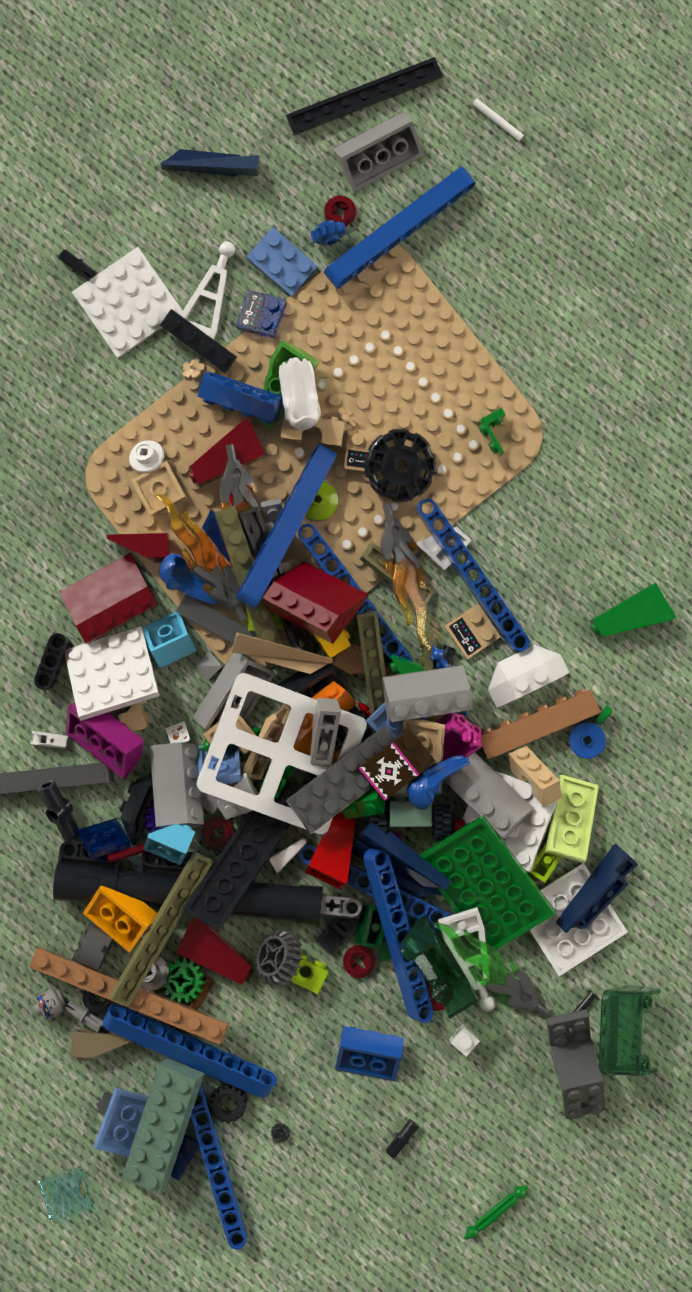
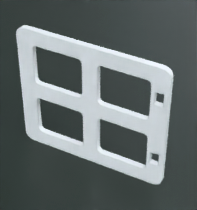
M247 673L238 674L197 779V788L204 793L306 829L294 811L289 807L275 803L274 797L287 765L315 775L321 774L331 766L310 764L309 755L298 752L293 748L305 714L311 713L314 715L316 700ZM249 691L291 707L280 740L277 743L236 728L237 719ZM235 695L242 697L237 709L231 707ZM340 709L339 724L347 727L348 731L337 761L361 743L367 726L366 720L363 717ZM229 744L237 745L271 759V764L258 795H253L216 780V775ZM212 756L219 758L214 770L208 768ZM332 819L316 830L315 833H326Z

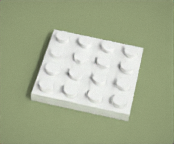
M139 247L91 278L90 281L72 291L117 358H120L161 330L160 324L170 309H173L180 315L182 313V309Z
M142 626L95 640L89 644L69 648L65 652L80 721L160 696Z
M495 771L534 808L507 838H503L497 832L526 871L531 872L558 800L544 807L534 797L529 783ZM469 805L463 817V820H465L463 827L480 817Z
M584 863L577 865L540 889L556 913L530 930L558 976H561L628 933L610 904L586 929L580 930L575 927L571 928L568 933H565L556 924L558 918L591 876Z

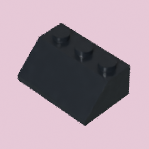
M330 663L311 674L298 671L277 684L310 698L333 681L346 690Z

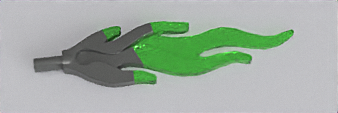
M442 923L433 924L434 927L444 931L449 936L458 956L475 964L484 972L487 978H484L474 968H470L472 975L483 987L494 992L503 993L498 994L500 1001L511 1006L528 1008L532 1011L536 1010L544 1018L549 1016L550 1011L541 1005L536 997L531 978L513 960L510 959L509 964L512 971L519 977V980L511 976L501 955L493 946L474 938L465 929L464 934L467 941L483 952V954L477 953L462 942L453 928Z

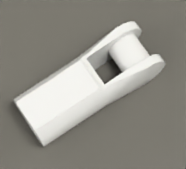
M32 731L34 736L33 742L31 741L30 744L67 749L69 736ZM42 735L47 736L46 743H41Z

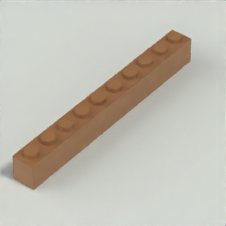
M43 947L36 949L29 966L30 968L114 1001L109 995L119 978L100 970L96 971L68 957ZM142 987L139 988L128 1007L217 1044L223 1043L230 1025L229 1022Z

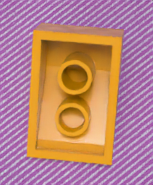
M101 885L83 914L130 953L142 941L157 912L143 901Z

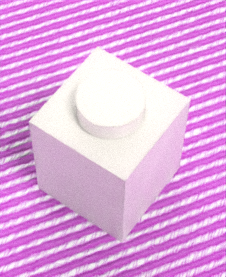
M464 1024L450 1038L451 1044L466 1057L480 1042L478 1036Z

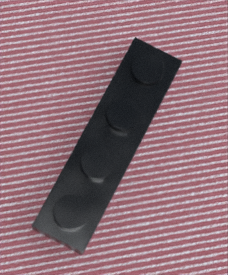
M170 309L160 324L162 328L224 373L228 372L237 359L236 355L173 309Z

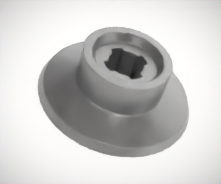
M160 955L150 969L152 975L148 973L141 985L142 988L149 991H156L162 988L169 977L168 963Z

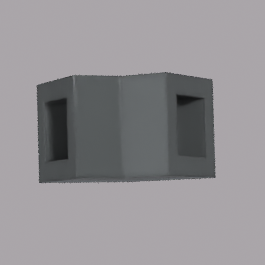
M104 1092L102 1099L97 1101L96 1105L101 1115L106 1113L113 1094Z

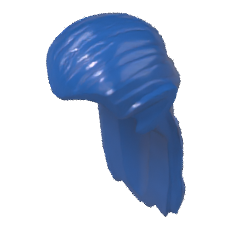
M172 553L163 559L160 565V577L166 584L167 589H176L206 603H219L209 596L213 588L192 573L199 565L190 562L189 559L183 558L179 554ZM199 566L202 570L208 573L212 572L211 569Z
M462 755L450 757L443 762L432 765L410 781L407 786V794L411 804L417 809L427 810L428 806L434 801V795L439 793L441 782L456 771L469 765L471 762H469L468 757H463Z

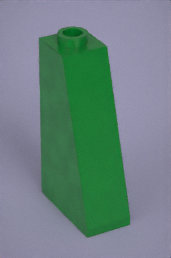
M654 583L590 620L592 623L590 628L595 636L599 635L602 638L671 621L676 616L658 585Z

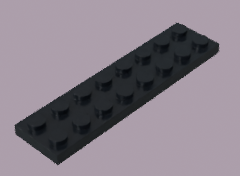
M287 782L279 797H274L275 803L291 808L286 799L300 789ZM254 810L248 812L185 906L184 911L219 933L290 826V823Z

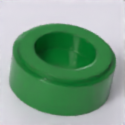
M605 705L600 711L601 713L594 720L599 725L603 724L613 709Z

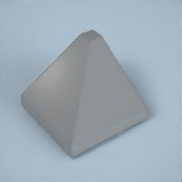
M208 652L195 667L210 680L223 665Z

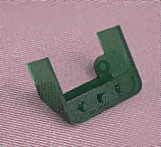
M424 915L419 918L402 940L400 950L409 962L412 960L416 962L433 987L432 996L435 1001L443 1004L449 1019L478 1002L468 978L428 917Z
M627 985L607 989L603 992L599 1047V1070L602 1074L645 1076L658 1072V1068L650 1067L648 1057L641 1054L643 1013L648 1012L652 1007L653 999L651 995L661 993V989Z

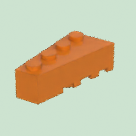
M334 681L312 697L315 700L317 698L337 699L340 709L347 712L357 703L344 688ZM311 713L305 714L293 746L294 750L306 755L311 754L314 717Z

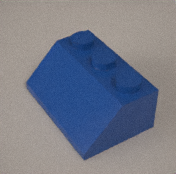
M343 1026L335 1070L395 1081L402 1057L404 1038L376 1031L357 1029L356 1027Z

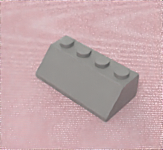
M404 112L333 149L337 161L354 192L424 156L413 121Z
M233 653L193 718L204 729L209 730L220 721L238 674L247 673L271 682L276 673L247 654ZM252 691L247 693L239 714L244 721L247 720L262 695ZM235 695L231 707L237 709L242 697Z
M463 665L382 677L386 714L391 722L473 710L471 689Z
M180 742L150 746L156 827L165 828L174 824H185L194 828L203 825L202 795L196 785L199 777L197 744Z
M474 752L468 757L469 762H471L469 765L456 771L443 781L480 816L484 815L496 832L503 838H507L534 808Z

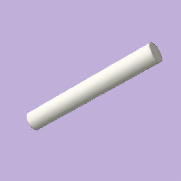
M475 99L472 104L475 108L516 140L520 141L524 135L479 99Z

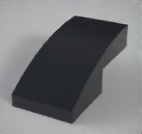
M335 918L315 940V943L331 955L356 927L358 922L355 919Z

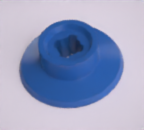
M583 722L573 728L569 737V743L572 751L577 756L590 759L598 756L603 751L606 737L604 731L597 724ZM589 736L591 743L585 745L583 738Z

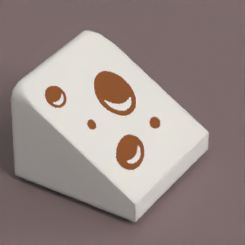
M185 721L166 728L170 743H185L192 740Z

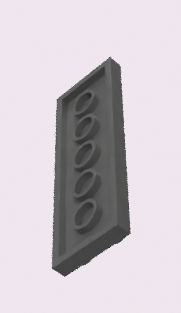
M386 726L381 727L286 799L288 805L310 834L314 833L372 788L357 768L394 738Z

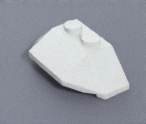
M533 645L497 663L488 691L496 708L561 678L568 674L569 670L561 654Z

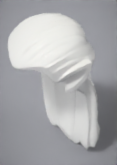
M290 358L287 364L283 362L279 366L285 420H288L290 425L298 430H307L314 427L321 416L313 366L305 358L302 362L298 358Z

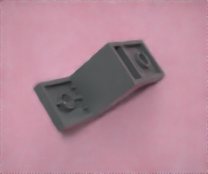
M587 1009L546 1018L549 1049L562 1092L565 1119H577L582 1115L601 1113L605 1110L604 1080L590 1036V1021Z

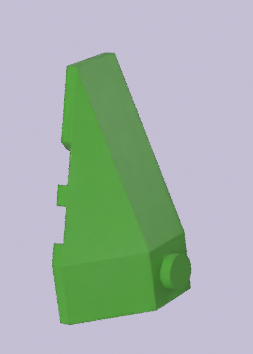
M282 340L270 358L268 373L264 381V390L282 395L279 366L283 362L287 364L290 358H298L301 362L305 358L311 362L313 371H315L320 362L304 350ZM282 405L277 421L268 424L261 422L260 418L256 416L255 420L272 431L285 413L284 405Z

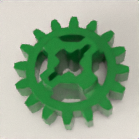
M177 958L176 964L169 962L171 967L169 969V977L163 986L168 989L165 995L172 994L171 1000L178 998V1003H183L184 999L186 1002H191V997L194 999L199 998L197 992H203L204 990L201 988V985L206 984L202 980L206 973H200L203 967L200 965L196 966V962H190L188 958H184L183 961L181 958ZM177 978H185L186 980H190V982L184 983L180 980H177Z

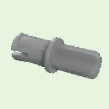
M73 1000L68 1003L69 1006H66L65 1012L77 1018L80 1024L83 1022L96 1032L101 1030L103 1021L90 1013V1009H84Z

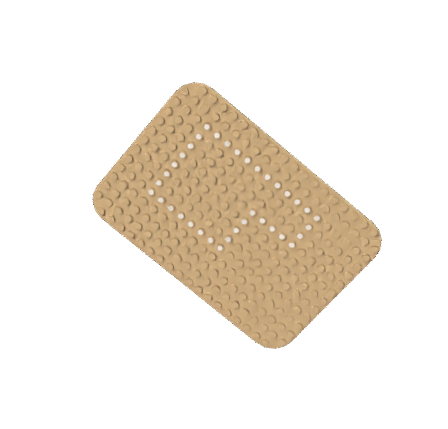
M397 245L338 289L325 276L324 270L298 289L292 297H288L256 322L254 328L250 327L225 347L237 356V359L227 373H224L209 361L203 364L205 365V371L201 372L198 378L193 379L191 377L190 379L185 378L104 441L89 458L85 471L86 487L93 501L119 534L169 533L170 554H179L183 558L189 559L190 562L211 570L218 564L221 572L222 568L229 565L234 572L214 512L232 507L230 502L222 503L219 491L222 477L199 487L198 483L193 484L189 473L192 472L190 465L247 417L241 415V411L235 409L233 411L225 410L222 408V405L217 403L214 405L203 402L202 398L197 396L203 374L209 371L264 389V381L268 373L270 358L283 340L304 350L320 362L314 371L321 419L329 420V417L341 418L340 408L348 409L350 412L353 411L355 413L353 416L357 420L356 426L353 428L345 423L342 448L327 447L337 453L324 479L337 492V509L331 517L321 521L311 520L305 516L299 528L306 523L312 524L361 590L367 593L384 580L383 577L360 560L361 555L371 542L381 548L384 522L387 521L383 505H391L394 519L397 518L399 523L413 538L412 541L407 543V546L414 555L417 554L421 549L415 544L432 536L416 513L417 504L424 499H432L452 526L530 464L540 449L543 439L542 425L533 407L412 256L400 245ZM502 407L506 414L502 419L503 422L496 427L489 426L504 451V454L498 457L497 453L493 454L488 445L490 441L487 436L483 437L478 426H480V419ZM284 415L272 431L256 421L255 416L248 417L266 457L243 468L254 480L253 483L246 485V487L258 503L259 512L264 524L265 520L260 502L280 498L282 507H284L313 450L322 440V435L318 430L309 429L303 434L302 443L281 441ZM357 429L388 433L392 429H408L411 433L415 434L416 432L420 434L431 445L430 450L432 454H435L436 473H433L431 486L420 497L416 496L412 498V501L392 502L390 498L386 497L384 499L371 488V482L368 477L366 478L365 472L344 470L348 430ZM148 440L155 441L162 446L164 450L163 462H168L186 498L152 516L149 515L131 479L142 473L135 471L129 462V456L134 446ZM392 440L388 442L389 448L395 446ZM406 440L404 445L411 447L412 441ZM422 451L417 453L420 460L425 458ZM401 459L396 462V469L398 471L405 470L406 463ZM421 469L419 476L424 478L426 471ZM376 474L378 480L384 478L381 474ZM413 483L407 485L408 490L414 488ZM391 484L389 490L395 492L397 486ZM316 496L314 498V501L316 503H320L322 501V498L320 496ZM427 503L422 505V511L425 514H429L431 511V507ZM247 505L243 509H236L237 514L249 510L251 507ZM435 520L433 523L437 531L442 529V522L439 520ZM305 527L302 529L301 534L304 538L309 539L312 537L313 531L311 528ZM297 530L280 562L284 573L286 574L303 561L322 570L299 539ZM247 541V544H248V547H249V549H250V552H251L253 561H255L254 555H253V553H252V551H251V548H250V546H249V543H248V541ZM316 544L314 552L317 555H322L325 552V547L322 544ZM135 553L178 607L185 594L176 589L166 588V584L160 577L161 563H153V560ZM404 558L399 563L403 565L407 560ZM334 560L327 561V570L335 571L337 563ZM342 576L339 578V580L349 584L347 577ZM200 601L248 628L247 619L241 622L233 609L230 610L220 602L218 604H210ZM241 602L240 606L247 615L246 605ZM186 617L216 657L226 665L233 654L231 652L233 643ZM277 630L281 644L291 647L285 630ZM255 659L266 666L265 661Z

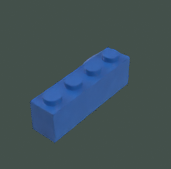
M210 371L203 374L197 396L202 398L203 402L214 405L217 403L222 405V408L225 410L233 411L235 409L241 411L240 414L243 416H256L260 418L261 422L268 424L279 419L283 405L282 395Z

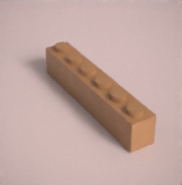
M580 689L573 692L574 697L567 699L564 696L556 699L555 705L548 707V704L537 707V712L531 715L528 711L518 715L519 720L511 722L509 719L499 723L500 727L492 730L491 727L482 730L481 748L487 760L601 713L592 690Z

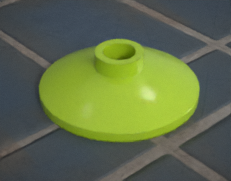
M323 481L316 496L322 498V501L316 503L313 500L305 515L311 520L321 521L331 517L338 506L336 490L332 485Z

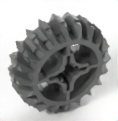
M283 930L271 931L270 935H265V941H260V948H256L258 953L254 956L257 959L254 966L257 967L255 972L258 974L259 979L268 985L280 987L281 985H287V982L292 981L293 976L297 975L296 971L298 968H301L299 964L303 960L301 954L304 951L300 949L302 944L299 942V938L291 932Z

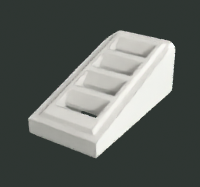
M304 837L270 857L269 860L277 873L305 846L307 840Z

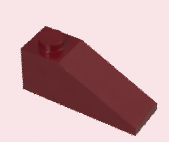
M169 533L107 535L109 541L153 560V563H162L163 559L170 554Z

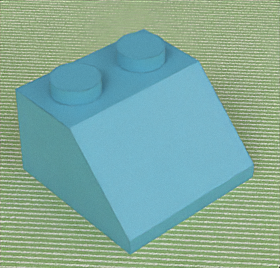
M178 612L169 614L142 627L149 649L159 668L196 652L189 631L181 614Z
M174 824L149 833L143 849L181 865L195 831L185 824Z

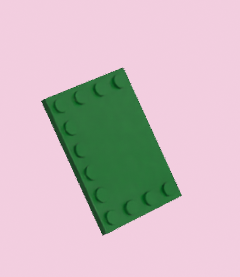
M484 815L419 854L451 881L447 890H443L440 887H437V889L456 914L478 907L485 930L487 954L494 952L556 913L555 909ZM478 931L472 932V935L479 943Z

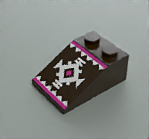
M408 728L403 729L357 770L382 801H385L420 775L436 760L413 731Z

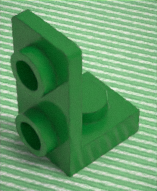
M502 407L480 419V426H478L483 437L487 436L490 443L488 445L493 454L497 453L498 457L502 456L504 451L489 426L496 427L503 422L502 419L506 414Z

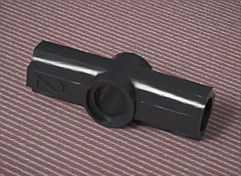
M49 780L41 784L38 791L48 808L46 810L47 818L56 824L64 841L77 838L80 835V830L71 814L73 811L72 804L66 798H63L55 780Z

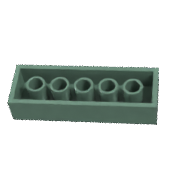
M166 1058L159 1063L122 1179L158 1195L168 1186L205 1073L170 1058Z

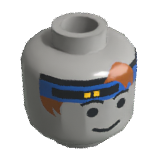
M49 989L36 996V1005L33 1007L38 1017L42 1015L44 1019L49 1020L63 1012L65 1002L59 991L55 992V990Z

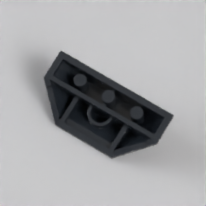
M152 773L136 779V782H131L127 792L130 794L128 801H123L119 811L122 812L120 818L130 843L134 846L138 844L145 827L144 822L147 821L143 817L144 814H148L145 808L151 807L150 801H154Z

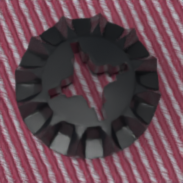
M87 990L83 992V1004L86 1009H90L91 1013H106L108 1008L114 1004V1001L104 998L105 1001H99L94 1005L96 999L94 994Z

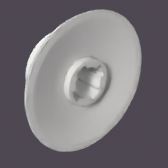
M142 441L132 449L129 456L130 465L135 471L140 473L152 472L162 464L164 450L155 441Z

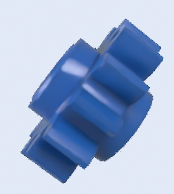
M334 220L322 222L317 226L318 228H314L315 230L311 231L313 243H322L323 245L334 244L342 238V235L347 234L344 222L340 223L338 221L335 223Z

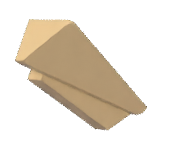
M238 632L236 633L231 651L232 653L251 655V658L309 674L333 662V659Z
M283 704L279 711L267 717L258 737L277 743L280 740L291 707ZM251 751L241 776L247 773L252 783H254L255 779L261 780L271 759Z

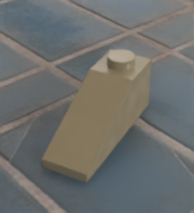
M76 1028L72 1035L71 1057H76V1060L88 1061V1058L96 1057L133 1041L110 1031L100 1030L96 1032L95 1030Z

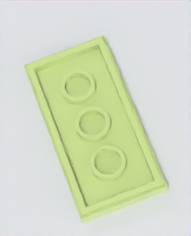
M559 775L558 779L560 780L562 798L558 799L551 817L545 853L585 863L587 861L599 785Z

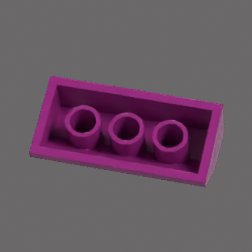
M75 702L67 707L66 734L123 780L126 779L143 753L144 740L138 734L128 729L124 723L114 718L110 712L80 721Z

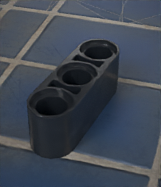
M55 633L50 636L34 678V683L39 689L49 690L56 683L65 658V652L70 643L68 637L64 634ZM58 637H62L64 641L61 648H56L54 644ZM51 656H54L57 660L54 667H49L47 663ZM44 675H47L50 680L47 686H42L40 682Z

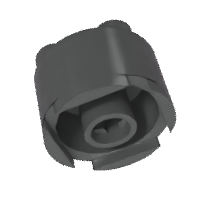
M89 922L84 932L85 934H82L78 941L79 949L75 950L71 960L99 971L114 939L97 925Z

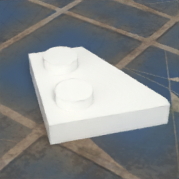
M458 527L453 528L464 545L467 546L471 539ZM433 536L418 541L415 544L442 570H446L451 564ZM451 537L445 539L446 546L449 548L453 547L454 540Z
M247 773L241 776L240 782L231 786L253 795L259 794ZM221 798L217 801V806L226 820L253 811Z

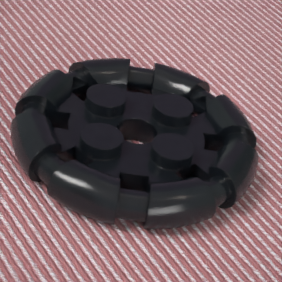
M392 429L385 435H379L369 446V453L364 461L365 475L371 482V488L382 498L392 499V502L412 501V498L420 497L433 482L431 481L433 473H436L435 454H432L430 450L431 445L416 432L415 434L409 432L408 429ZM392 440L395 446L389 448L387 442ZM406 440L412 441L411 447L404 445ZM422 451L425 458L420 460L417 453ZM377 453L383 455L380 462L375 460ZM400 459L406 463V468L403 471L396 469V462ZM421 469L426 471L424 478L419 476ZM381 471V475L384 478L378 480L376 473ZM413 483L414 488L408 490L407 485ZM391 484L397 486L395 492L389 490Z

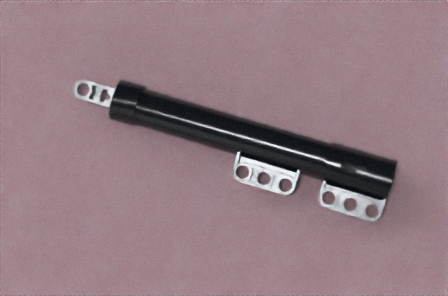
M68 840L63 842L59 849L53 883V898L58 901L90 903L102 885L143 901L149 907L161 908L193 852L186 853L181 865L175 864L172 866L166 864L167 859L157 856L154 863L149 864L146 862V858L153 853L144 852L141 856L140 871L121 869V859L108 862L106 853L110 850L119 851L115 845L96 843L86 846L85 842ZM68 847H75L73 855H65ZM88 849H95L96 853L93 857L87 858L85 856ZM252 882L231 915L296 921L299 924L320 925V917L357 918L361 912V904L354 898L322 895V886L302 884L290 886ZM330 902H333L334 906L337 907L334 908L333 912H330L329 908L326 907L330 905ZM349 904L357 906L358 911L355 914L347 912L346 907Z

